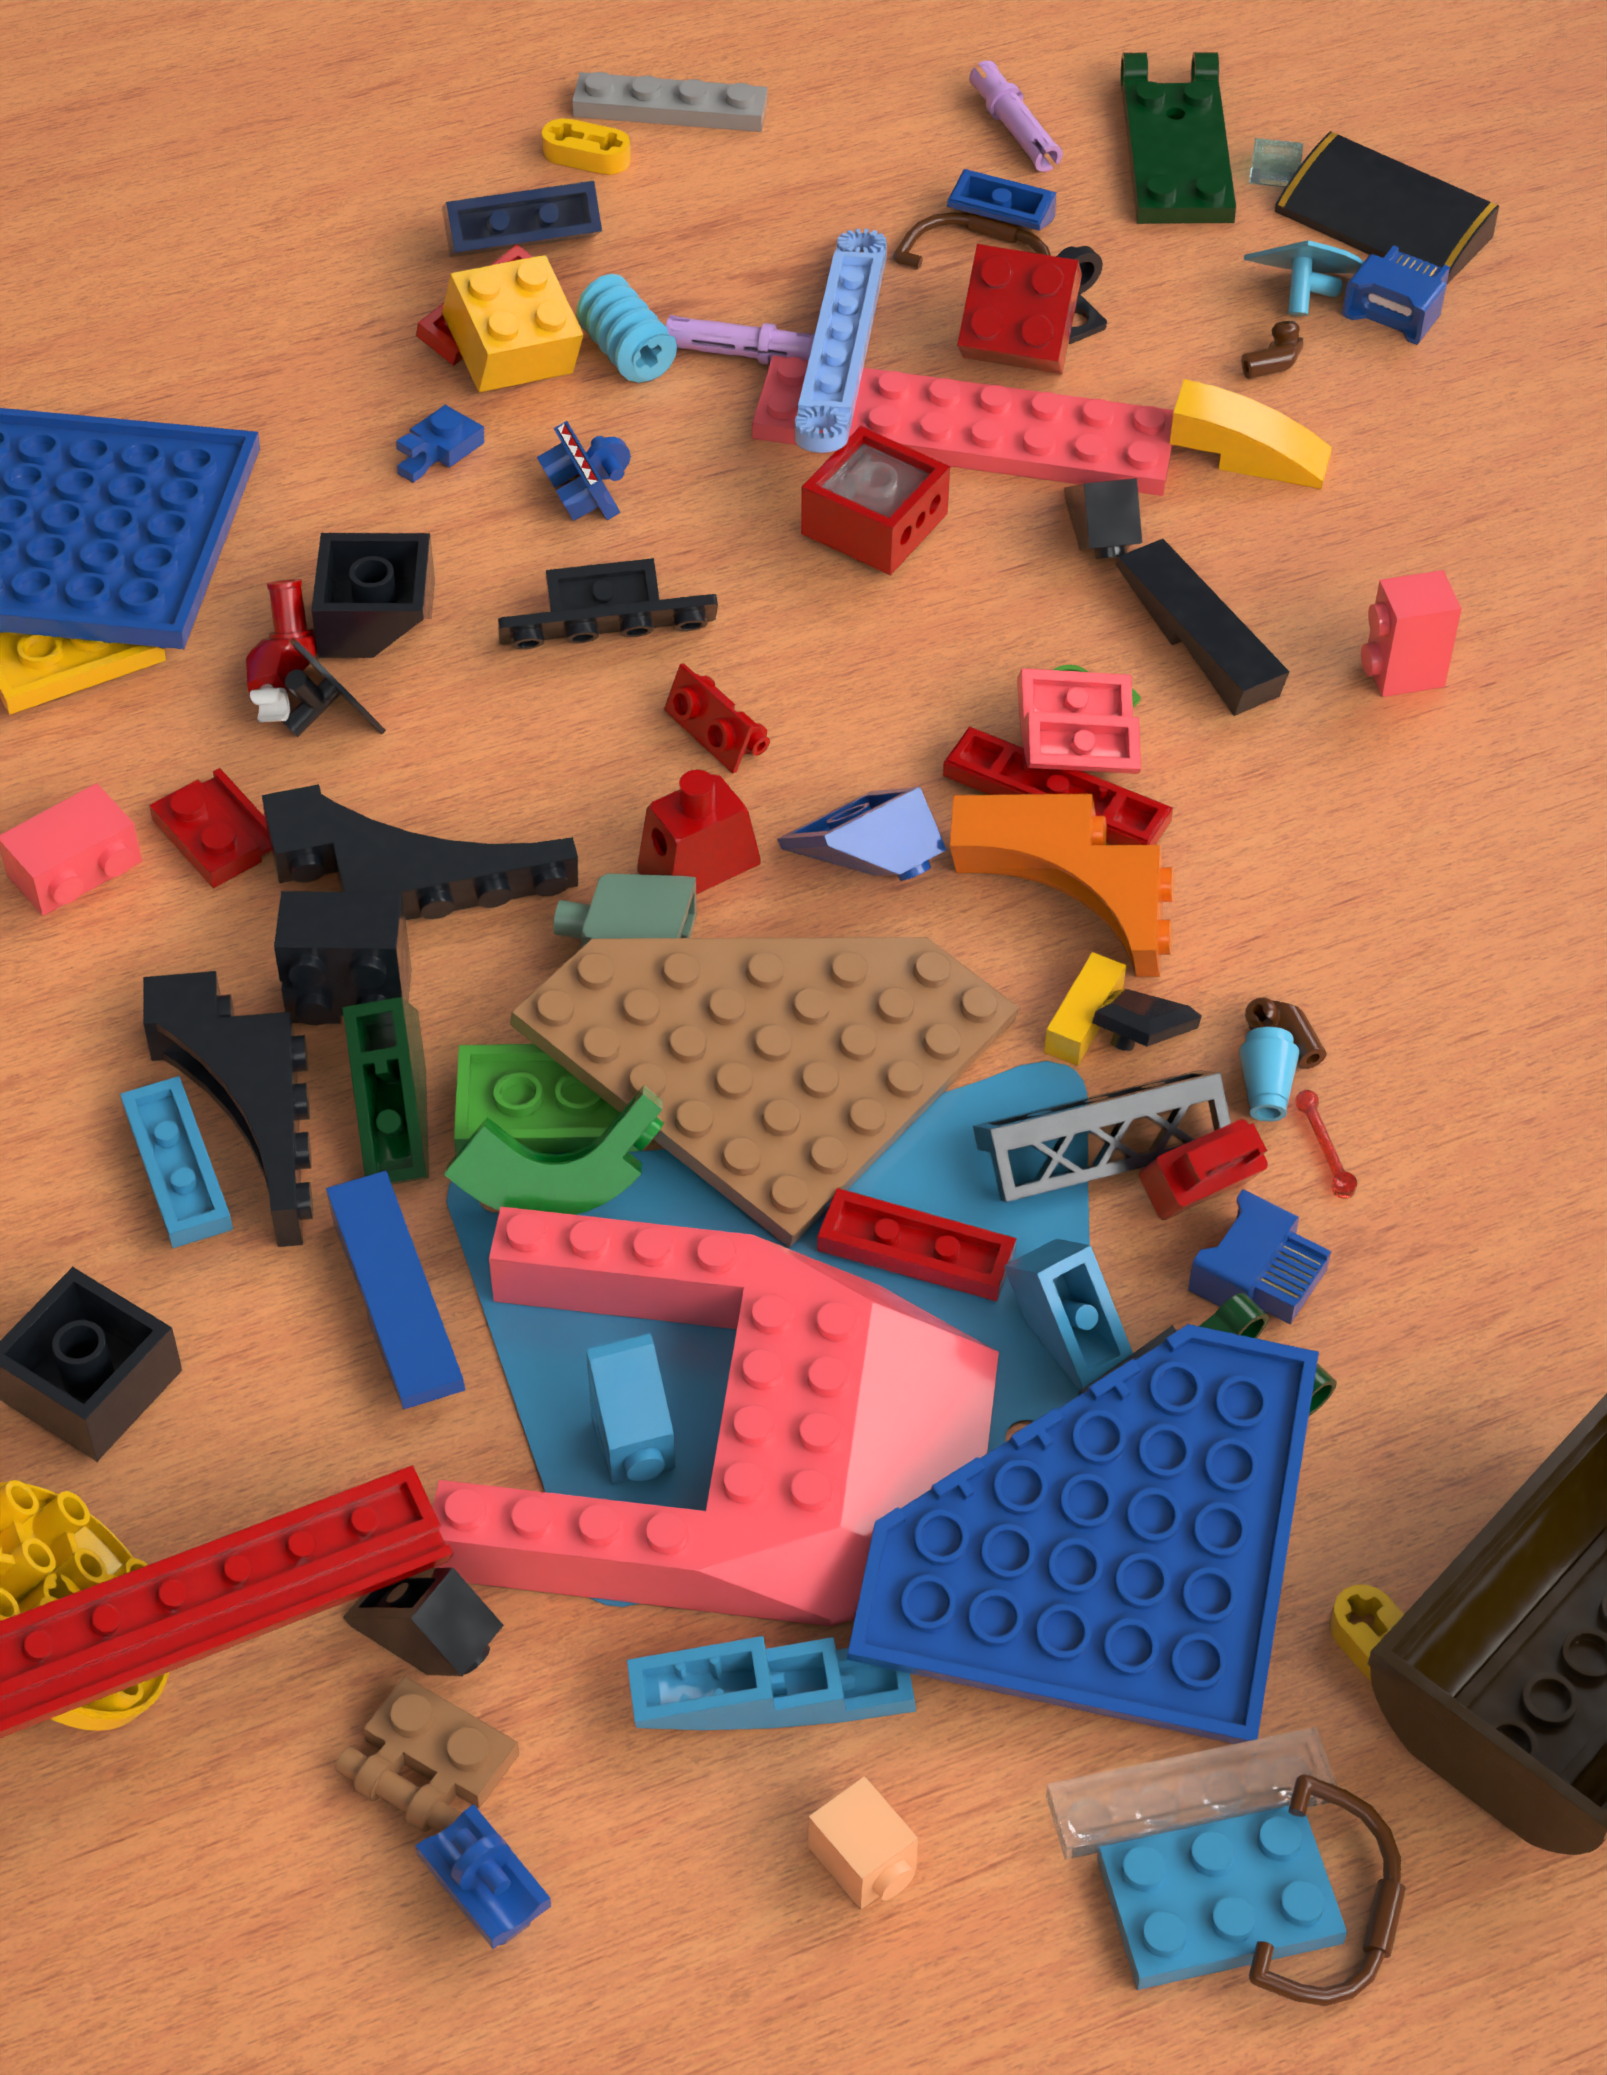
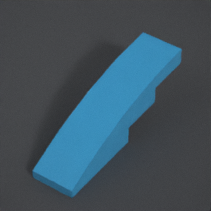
M760 1636L627 1660L636 1728L676 1730L783 1728L849 1722L916 1712L910 1673L846 1660L849 1648L836 1650L834 1637L766 1649L764 1637Z

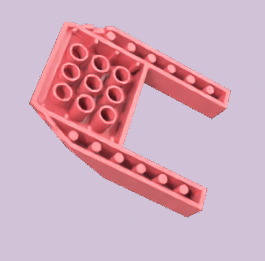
M500 1207L489 1255L494 1302L737 1329L706 1511L439 1480L433 1510L441 1525L439 1531L446 1545H450L454 1554L447 1563L434 1568H454L466 1583L823 1626H834L854 1620L875 1521L895 1508L899 1507L900 1509L926 1493L933 1484L976 1457L981 1458L987 1454L999 1352L876 1283L752 1234Z

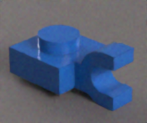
M445 404L412 427L410 433L396 441V449L408 456L406 460L397 465L398 474L414 483L437 461L450 468L484 443V426Z

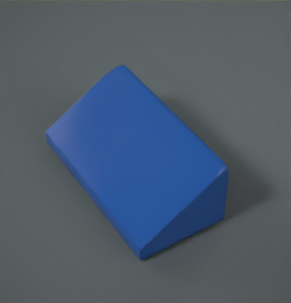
M964 169L947 200V207L1040 231L1050 224L1055 217L1056 192Z

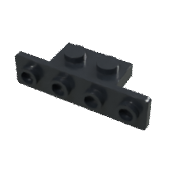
M654 558L546 570L545 576L550 612L498 618L499 643L502 645L512 644V647L515 649H532L543 645L544 640L566 638L567 642L586 643L596 640L599 634L621 632V635L624 637H640L653 632V628L675 626V629L678 631H694L707 626V622L716 620L718 609L717 595L707 594L660 600Z

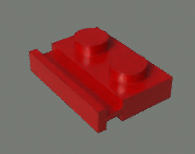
M221 768L213 771V778L203 783L197 779L149 805L154 823L213 889L262 862L261 856L272 851L265 816Z

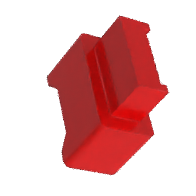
M1240 1119L1158 1156L1139 1172V1178L1158 1217L1161 1220H1167L1191 1207L1249 1182L1267 1169L1268 1161L1264 1155L1267 1149L1254 1123L1248 1124L1245 1119Z

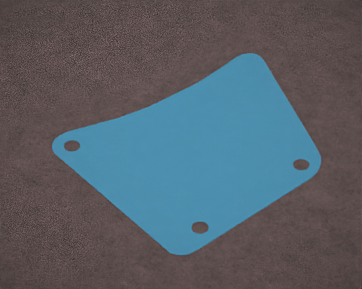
M1043 1061L1020 1065L984 1080L944 1092L847 1191L1017 1238L1012 1261L1056 1238L1090 1245L1088 1181L1008 1202L1001 1201L991 1153L977 1149L973 1130L974 1125L1087 1098L1084 1081L1077 1071L1068 1065ZM1088 1131L1075 1134L1062 1155L1080 1168L1088 1166ZM1059 1138L1041 1143L1053 1149ZM1030 1145L1008 1150L1014 1184L1034 1180L1046 1161L1047 1156ZM666 1149L629 1152L642 1163V1174L617 1197L590 1211L577 1214L581 1216L752 1234L876 1283L999 1352L987 1453L1006 1442V1432L1011 1425L1019 1421H1035L1052 1409H1059L1078 1397L1079 1391L1082 1390L1076 1387L1026 1323L1008 1276H1006L999 1299L996 1302L817 1251V1236L827 1211L789 1248ZM546 1153V1154H566V1153ZM1057 1164L1051 1175L1068 1170ZM451 1181L446 1203L545 1492L706 1511L737 1329L494 1302L489 1255L499 1213L487 1211L480 1205L478 1200ZM651 1333L674 1433L675 1468L662 1471V1473L650 1480H627L612 1484L591 1418L586 1349ZM590 1598L608 1606L626 1607L639 1604Z

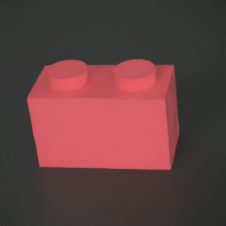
M1444 570L1379 580L1375 604H1371L1368 610L1370 633L1368 643L1363 644L1361 648V661L1365 674L1373 676L1382 697L1445 687L1462 608Z
M98 783L0 835V851L7 876L42 916L75 901L84 893L113 877L124 874L131 867L142 862L134 823Z

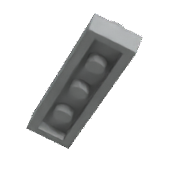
M580 72L572 106L573 117L762 132L768 95L767 87L751 86L746 83L725 84L703 82L697 79L674 80L655 78L653 76L635 77L610 75L605 72Z

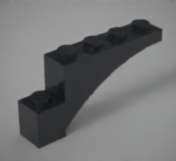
M319 784L262 795L265 822L279 883L289 881L311 882L325 874L337 872L341 892L402 893L405 920L420 917L439 919L456 910L476 906L493 908L504 905L511 899L536 894L540 896H554L562 893L567 888L578 886V855L573 837L535 843L506 844L453 841L409 832L372 820L321 794Z
M216 971L143 977V1025L151 1060H164L177 1068L206 1091L231 1118L250 1146L265 1178L278 1247L303 1245L302 1220L313 1219L311 1183L301 1182V1170L312 1168L309 1132L299 1133V1120L310 1119L307 1083L298 1084L297 1072L308 1071L305 1035L294 1036L290 1012L234 1016L231 994L221 995Z

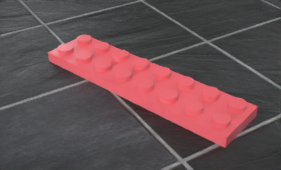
M772 356L752 422V439L797 445L795 442V418L798 412V403L808 360L796 357ZM863 368L849 437L859 426H862L951 467L1073 484L1137 478L1138 493L1163 496L1173 445L1170 444L1174 410L1112 402L1103 399L1061 395L1052 392L1009 388L1001 385L965 382L950 378H936L898 371Z

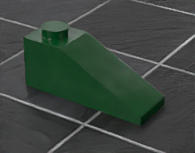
M403 997L342 1007L364 1175L369 1176L387 1171L391 1185L428 1179L426 1065L418 1010Z

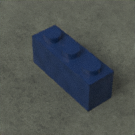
M594 181L448 201L442 206L450 257L511 249L516 244L520 247L593 237L602 232Z

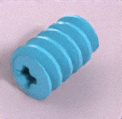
M607 274L600 276L582 292L577 303L576 314L580 326L598 344L599 349L607 355L610 362L617 367L620 374L627 380L637 383L651 381L660 377L671 366L677 352L675 337L669 335L667 327L658 320L656 314L639 298L638 293L629 286V283L621 275Z

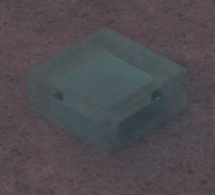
M1255 138L1249 184L1286 187L1301 165L1303 143Z

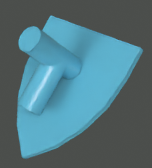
M1309 240L1244 255V260L1292 270L1288 314L1291 316H1308L1310 292L1329 297H1337L1340 294L1342 280L1338 277L1321 273L1355 274L1364 263L1358 256L1346 250Z

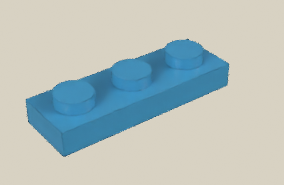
M180 1076L120 1093L123 1109L172 1249L233 1230L229 1210Z

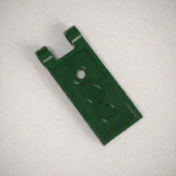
M1123 52L1120 81L1137 224L1234 223L1236 201L1219 85L1218 52H1193L1190 83H1157L1148 81L1147 52Z

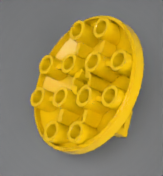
M18 1480L0 1483V1621L148 1565L144 1561L134 1558L123 1543L104 1524L89 1513L86 1504L76 1494L69 1491L57 1494ZM169 1672L53 1717L51 1720L70 1727L93 1731L112 1730L132 1722L156 1702L166 1685Z

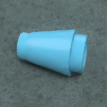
M1277 1027L1253 1029L1246 1034L1245 1043L1239 1048L1248 1103L1250 1105V1115L1259 1121H1278L1287 1115V1105L1300 1051L1294 1044L1293 1035L1285 1029Z

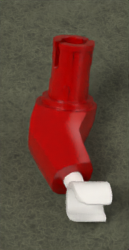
M287 579L267 583V589L270 593L274 632L269 633V638L262 639L246 657L247 688L252 703L259 705L257 717L259 723L286 721L288 719L290 702L288 697L289 689L285 685L286 676L296 669L304 671L309 665L289 641L292 638L296 639L313 657L316 656L315 632H313V628L307 627L301 589L302 579Z

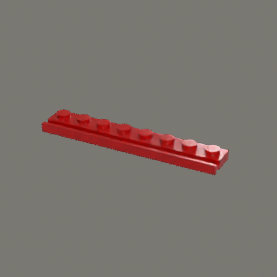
M411 1465L0 1621V1738L447 1563L454 1553L450 1545H446L439 1531L441 1525L414 1466Z

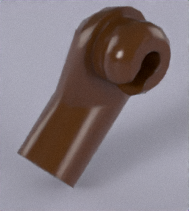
M1295 321L1278 322L1272 327L1271 331L1274 341L1270 343L1268 349L1242 355V369L1247 379L1285 371L1294 365L1303 348V338L1299 337L1300 327Z
M1266 997L1253 999L1247 1005L1245 1018L1250 1030L1260 1027H1277L1285 1029L1293 1035L1294 1044L1300 1051L1298 1064L1301 1068H1313L1326 1058V1050L1305 1013L1299 1007L1274 1001Z

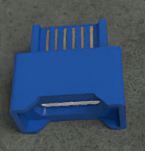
M1393 245L1384 258L1370 254L1349 280L1346 286L1342 314L1351 320L1367 318L1401 331L1408 342L1417 345L1441 315L1450 267L1444 265L1441 268L1406 253H1401L1398 251L1399 247Z
M1242 1189L1236 1199L1238 1205L1236 1221L1218 1247L1201 1249L1192 1263L1188 1290L1220 1307L1234 1295L1246 1293L1263 1311L1291 1325L1327 1271L1331 1251L1296 1234L1299 1222L1298 1216Z

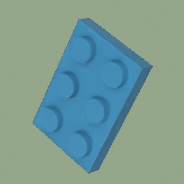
M1289 1806L1099 1847L1097 1861L1137 1990L1251 1965L1258 1941L1268 1942L1274 1946L1271 1960L1344 1944L1347 1930L1307 1815L1304 1817L1294 1816L1288 1812Z

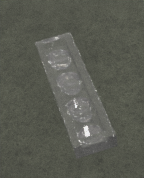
M1317 1727L1048 1783L1046 1798L1066 1860L1098 1853L1100 1846L1289 1806L1295 1781L1301 1774L1310 1775L1335 1786L1337 1784ZM1310 1795L1308 1807L1330 1802Z

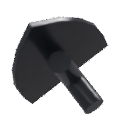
M292 638L289 641L324 680L317 686L299 669L291 671L286 676V687L301 701L289 714L288 719L282 721L287 728L299 737L342 695L381 734L386 731L296 639Z

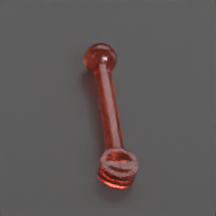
M1302 1090L1295 1098L1296 1107L1299 1111L1306 1113L1334 1176L1331 1186L1332 1192L1338 1198L1348 1199L1355 1194L1357 1179L1353 1174L1346 1172L1342 1166L1317 1110L1319 1105L1318 1095L1311 1090Z

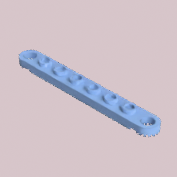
M855 229V233L852 230H848L847 234L842 233L837 239V247L832 259L798 403V412L795 418V442L799 447L807 451L817 453L832 452L841 449L848 442L887 257L886 237L882 233L878 234L876 230H873L871 233H869V229H864V233H861L860 229Z

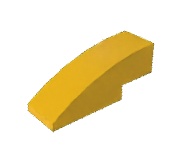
M1187 379L1183 380L1173 412L1170 435L1171 445L1221 454L1219 470L1322 489L1332 450L1329 444L1284 414L1251 398L1220 387Z

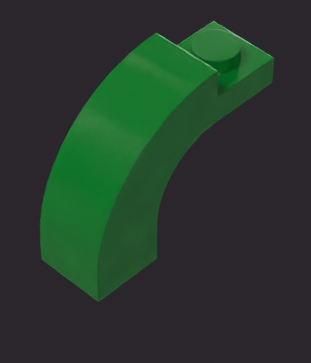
M643 1085L597 1140L585 1148L566 1154H546L532 1150L519 1143L487 1117L448 1163L444 1175L476 1200L499 1211L500 1207L572 1215L590 1211L617 1197L642 1174V1163L631 1155L628 1150L634 1146L639 1151H642L660 1131L664 1122L657 1116L663 1110V1100Z

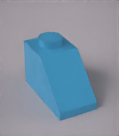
M1056 1238L1004 1265L1026 1323L1077 1388H1085L1133 1354L1091 1245Z
M651 1333L586 1349L591 1418L611 1483L616 1484L627 1480L646 1481L658 1476L662 1471L675 1468L674 1433Z

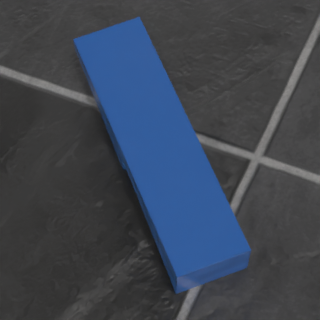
M387 1171L326 1188L334 1227L366 1305L370 1327L403 1410L465 1391L463 1376Z

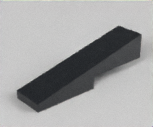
M1163 538L1118 556L1115 565L1170 644L1174 645L1181 641L1234 716L1280 697L1290 671Z

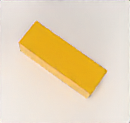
M1094 952L1091 953L1046 1029L1044 1053L1079 1066L1101 1028L1092 1023L1095 1011L1115 991L1122 990L1124 987L1125 964Z

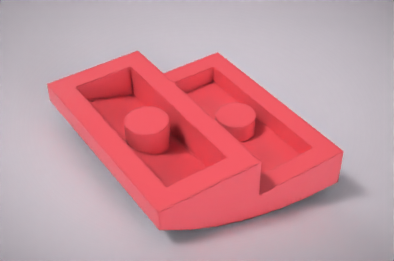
M1021 669L1017 677L1018 705L1022 743L1028 768L1139 774L1141 771L1139 717H1133L1131 675Z

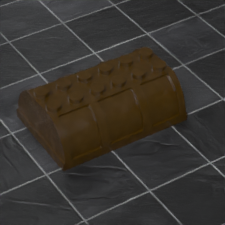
M1607 1393L1371 1650L1367 1664L1370 1666L1372 1688L1383 1715L1399 1740L1414 1757L1527 1843L1547 1851L1567 1855L1589 1853L1596 1850L1607 1839Z

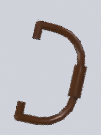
M948 212L934 214L917 222L905 234L894 252L893 258L898 263L919 269L922 265L923 257L909 253L916 240L926 231L938 226L952 224L968 226L970 231L1016 243L1018 240L1029 245L1038 254L1051 256L1049 247L1037 235L1022 229L1019 225L973 213Z
M1301 1774L1295 1781L1288 1810L1290 1814L1304 1817L1307 1812L1310 1795L1340 1806L1360 1818L1377 1840L1383 1858V1879L1377 1882L1362 1949L1366 1952V1955L1359 1970L1345 1982L1323 1988L1301 1984L1270 1972L1269 1967L1274 1946L1268 1942L1258 1941L1250 1967L1249 1980L1257 1987L1297 2002L1328 2006L1356 1997L1374 1981L1383 1959L1391 1956L1406 1888L1401 1884V1856L1392 1830L1374 1807L1346 1789L1310 1775Z

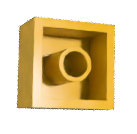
M546 255L450 273L442 314L479 393L574 372L583 333Z

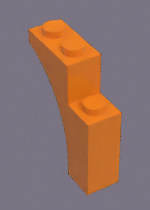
M1092 794L953 795L950 850L956 873L1002 874L1020 877L1064 892L1093 911L1109 926L1129 956L1136 977H1160L1161 955H1171L1172 922L1171 919H1162L1163 902H1173L1174 870L1173 867H1163L1160 845H1106L1105 816H1096Z

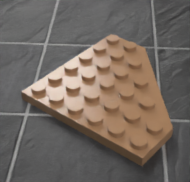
M927 937L591 939L512 1011L510 1025L619 1112L626 1107L641 1087L645 1085L663 1100V1110L657 1117L664 1122V1125L653 1139L790 1248L829 1209L836 1189L848 1190L1015 1021L1019 1007Z

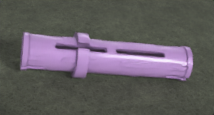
M989 60L980 62L979 66L986 73L987 77L984 79L974 67L970 73L969 80L972 86L986 100V109L994 119L1003 122L1032 160L1038 171L1047 172L1052 170L1053 167L1045 158V154L1048 153L1058 165L1063 156L1062 149L1053 141L1023 103L1024 96L1014 83L1006 81L994 62Z
M669 315L666 323L668 333L675 337L677 348L756 358L760 364L770 365L773 355L796 357L809 361L815 333L778 330L775 324L764 323L762 327H752L718 321L690 319L676 315Z

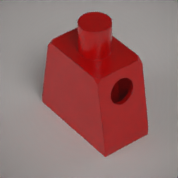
M690 770L681 776L679 790L653 801L646 809L637 871L640 875L695 877L697 895L761 864L749 811L720 775L710 774L704 770Z

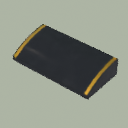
M1331 131L1302 162L1275 205V212L1369 255L1374 254L1384 258L1394 245L1399 247V252L1406 253L1441 268L1447 265L1450 267L1447 284L1493 238L1499 211V205Z

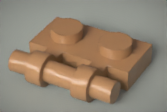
M404 1676L364 1727L366 1742L380 1749V1751L368 1757L349 1746L339 1756L335 1770L354 1781V1790L371 1801L382 1798L406 1813L405 1820L409 1824L423 1832H427L432 1828L440 1833L450 1826L462 1813L450 1806L456 1795L480 1809L519 1756L518 1742ZM407 1765L430 1779L431 1782L420 1788L398 1774Z

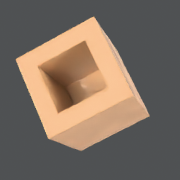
M865 1776L809 1816L808 1848L860 1910L879 1896L882 1900H889L895 1897L914 1878L917 1864L918 1837Z

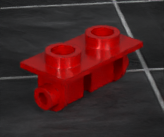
M684 663L679 665L664 711L732 774L737 773L743 755L750 753L755 756L761 755L770 744V739L767 737V729L761 723H755L743 711L737 712L734 709L736 704L715 686V682L711 677L695 674Z

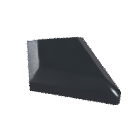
M1129 989L1115 991L1095 1011L1092 1023L1114 1032L1111 1044L1114 1047L1123 1051H1131L1134 1048L1135 1042L1147 1047L1198 1029L1202 1015L1185 1004Z

